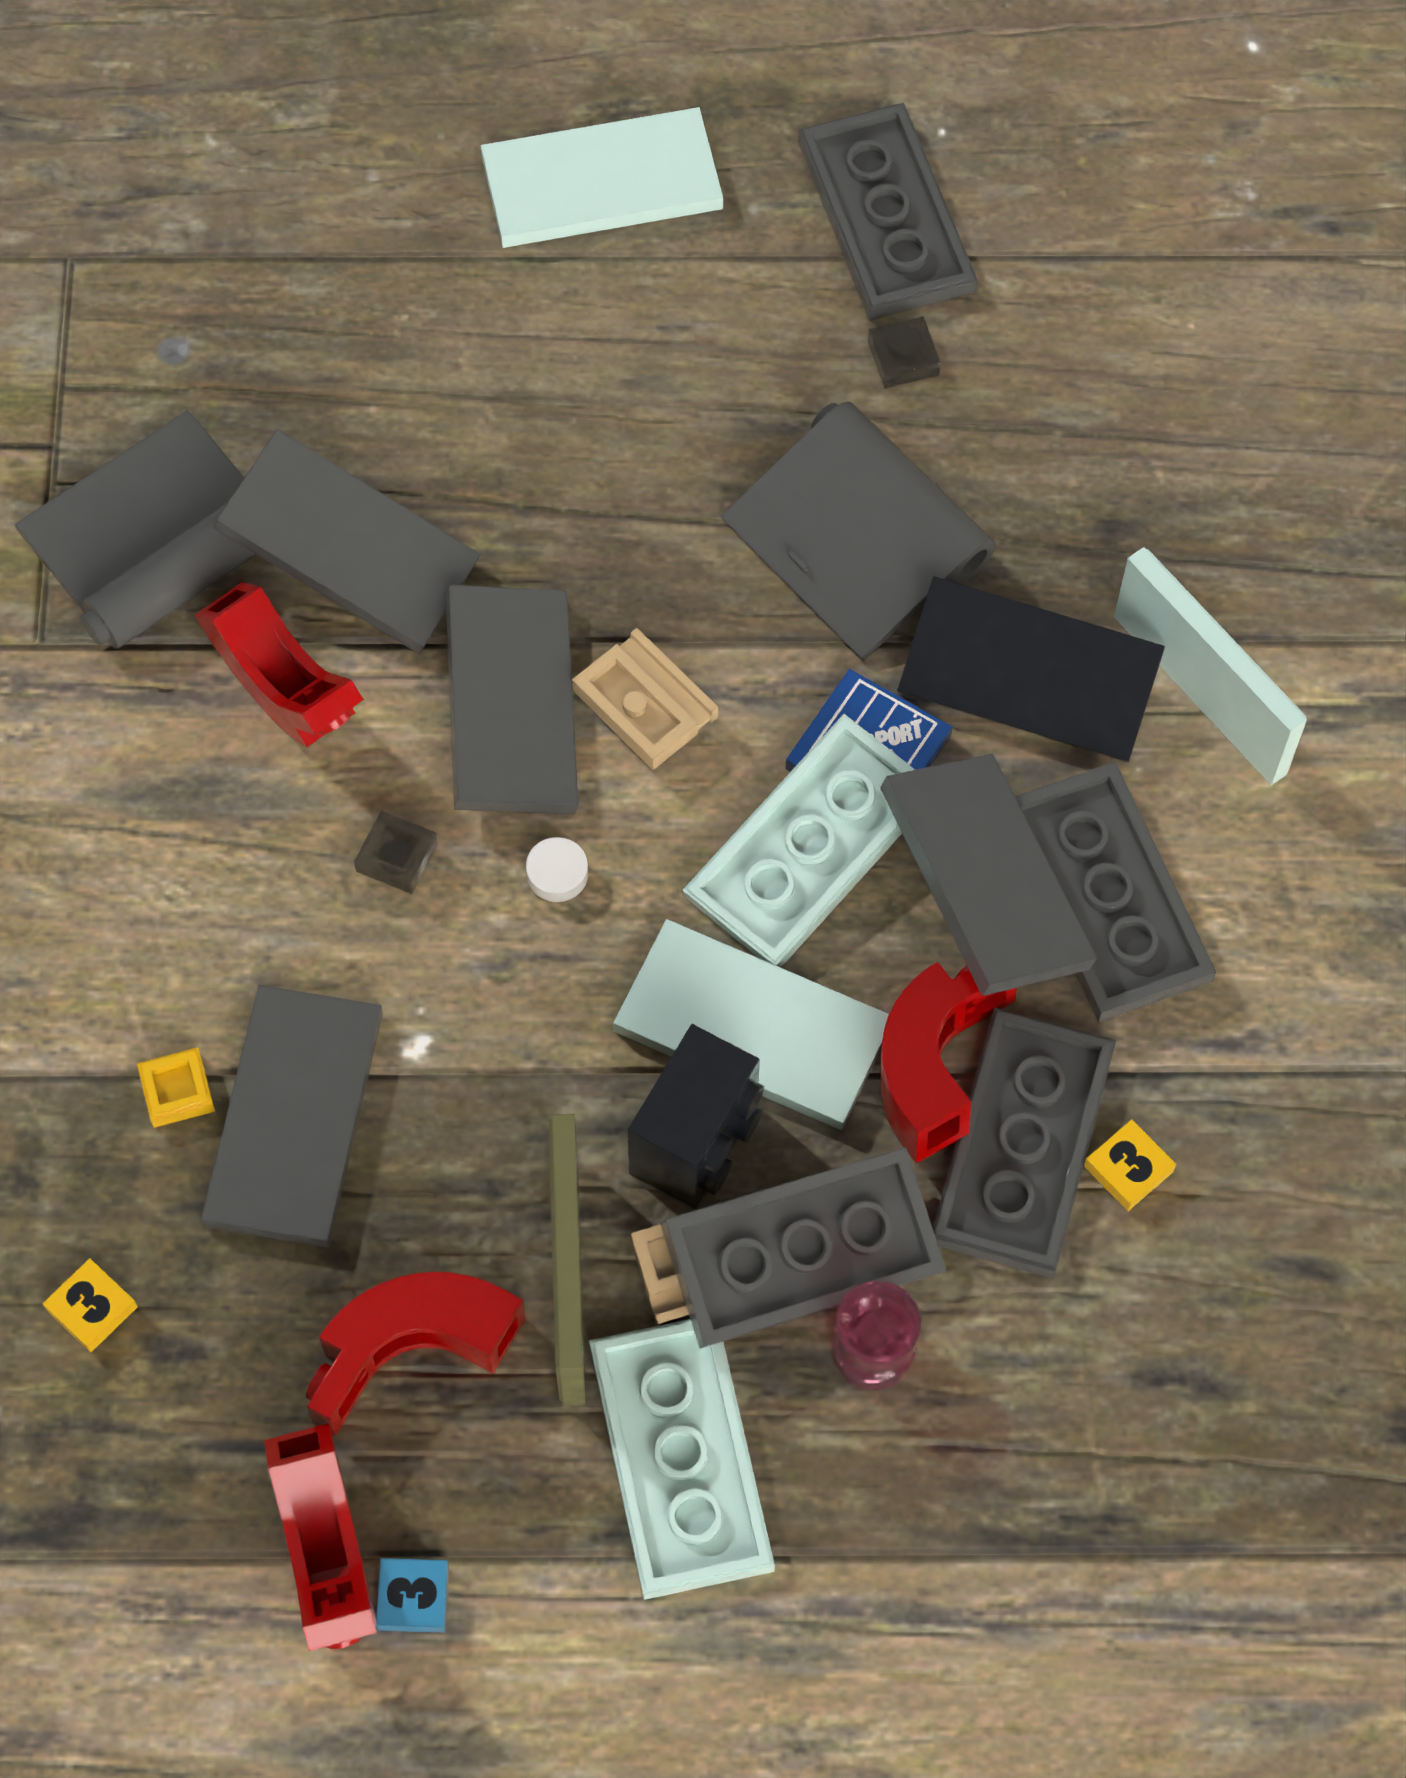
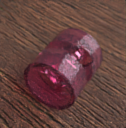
M872 1281L864 1283L847 1293L837 1309L832 1344L836 1368L845 1379L860 1388L880 1390L894 1386L907 1376L914 1363L920 1337L921 1316L917 1303L904 1289L889 1282Z

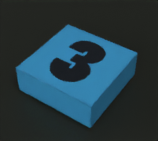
M380 1558L377 1630L445 1633L449 1576L448 1560Z

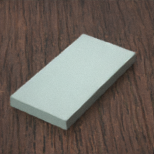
M700 107L481 145V157L502 248L723 209V195Z
M1143 547L1127 559L1114 618L1131 636L1165 646L1160 667L1272 786L1287 775L1307 717L1148 549L1146 550Z
M843 714L682 890L684 897L759 959L781 968L902 834L880 787L886 776L915 769Z
M666 919L613 1022V1032L672 1057L692 1023L760 1059L759 1083L764 1085L763 1097L842 1131L880 1053L883 1032L889 1014Z
M690 1319L589 1340L643 1599H651L774 1572L775 1564L724 1342L700 1349Z

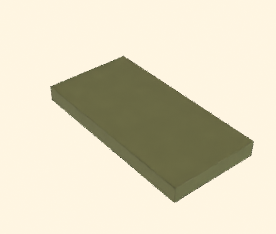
M553 1114L552 1119H549L555 1364L559 1401L563 1402V1406L586 1405L576 1125L575 1114Z

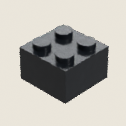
M691 1023L627 1130L629 1174L694 1209L698 1207L706 1191L716 1195L726 1180L732 1166V1161L726 1158L737 1139L743 1142L749 1140L763 1113V1108L757 1106L764 1091V1085L759 1083L760 1059Z

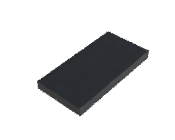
M933 576L897 692L1129 763L1165 646Z

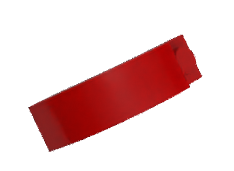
M242 582L194 615L219 655L242 686L266 714L286 734L301 745L309 747L327 733L341 727L356 713L353 707L364 700L351 679L324 670L306 653L283 623L260 586Z
M939 962L925 969L902 991L895 1001L885 1024L881 1049L880 1091L882 1104L893 1133L901 1145L906 1147L908 1154L916 1164L969 1134L972 1101L946 1069L941 1059L943 1050L959 1033L991 1016L994 1007L1003 1009L1016 1001L1017 988L982 996L967 965L960 970L954 979H951Z
M423 1272L400 1276L367 1290L341 1309L319 1336L325 1356L332 1359L334 1363L332 1366L327 1363L322 1364L307 1388L306 1398L310 1400L307 1408L313 1424L319 1426L329 1423L332 1434L336 1436L376 1371L393 1357L409 1350L419 1348L446 1350L493 1374L526 1320L523 1299L485 1280L453 1272Z
M329 1423L264 1440L268 1471L288 1545L297 1588L302 1628L308 1650L313 1651L324 1647L329 1649L346 1648L357 1643L362 1637L376 1634L375 1625L377 1623L367 1576Z

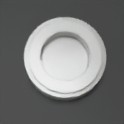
M554 837L539 842L532 848L527 857L526 873L528 884L537 896L550 902H564L576 897L584 889L588 880V862L584 851L577 843L566 838Z

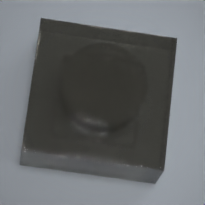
M924 316L869 329L868 344L884 389L939 376L941 362Z
M381 810L354 861L356 872L412 894L438 844L437 833Z

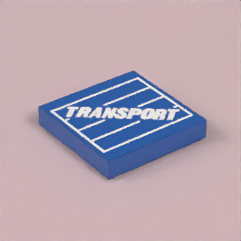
M849 669L787 757L785 769L791 772L843 714L852 719L915 770L932 765L951 737L953 726Z

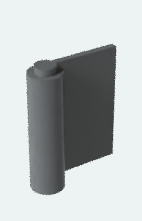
M850 401L839 405L831 403L824 407L814 418L811 429L721 515V518L863 661L925 603L933 576L963 584L983 568L996 548V542Z
M186 410L15 524L16 530L83 611L84 614L80 616V620L91 638L99 646L108 642L115 649H119L257 555L214 529L216 520L245 477L189 410Z

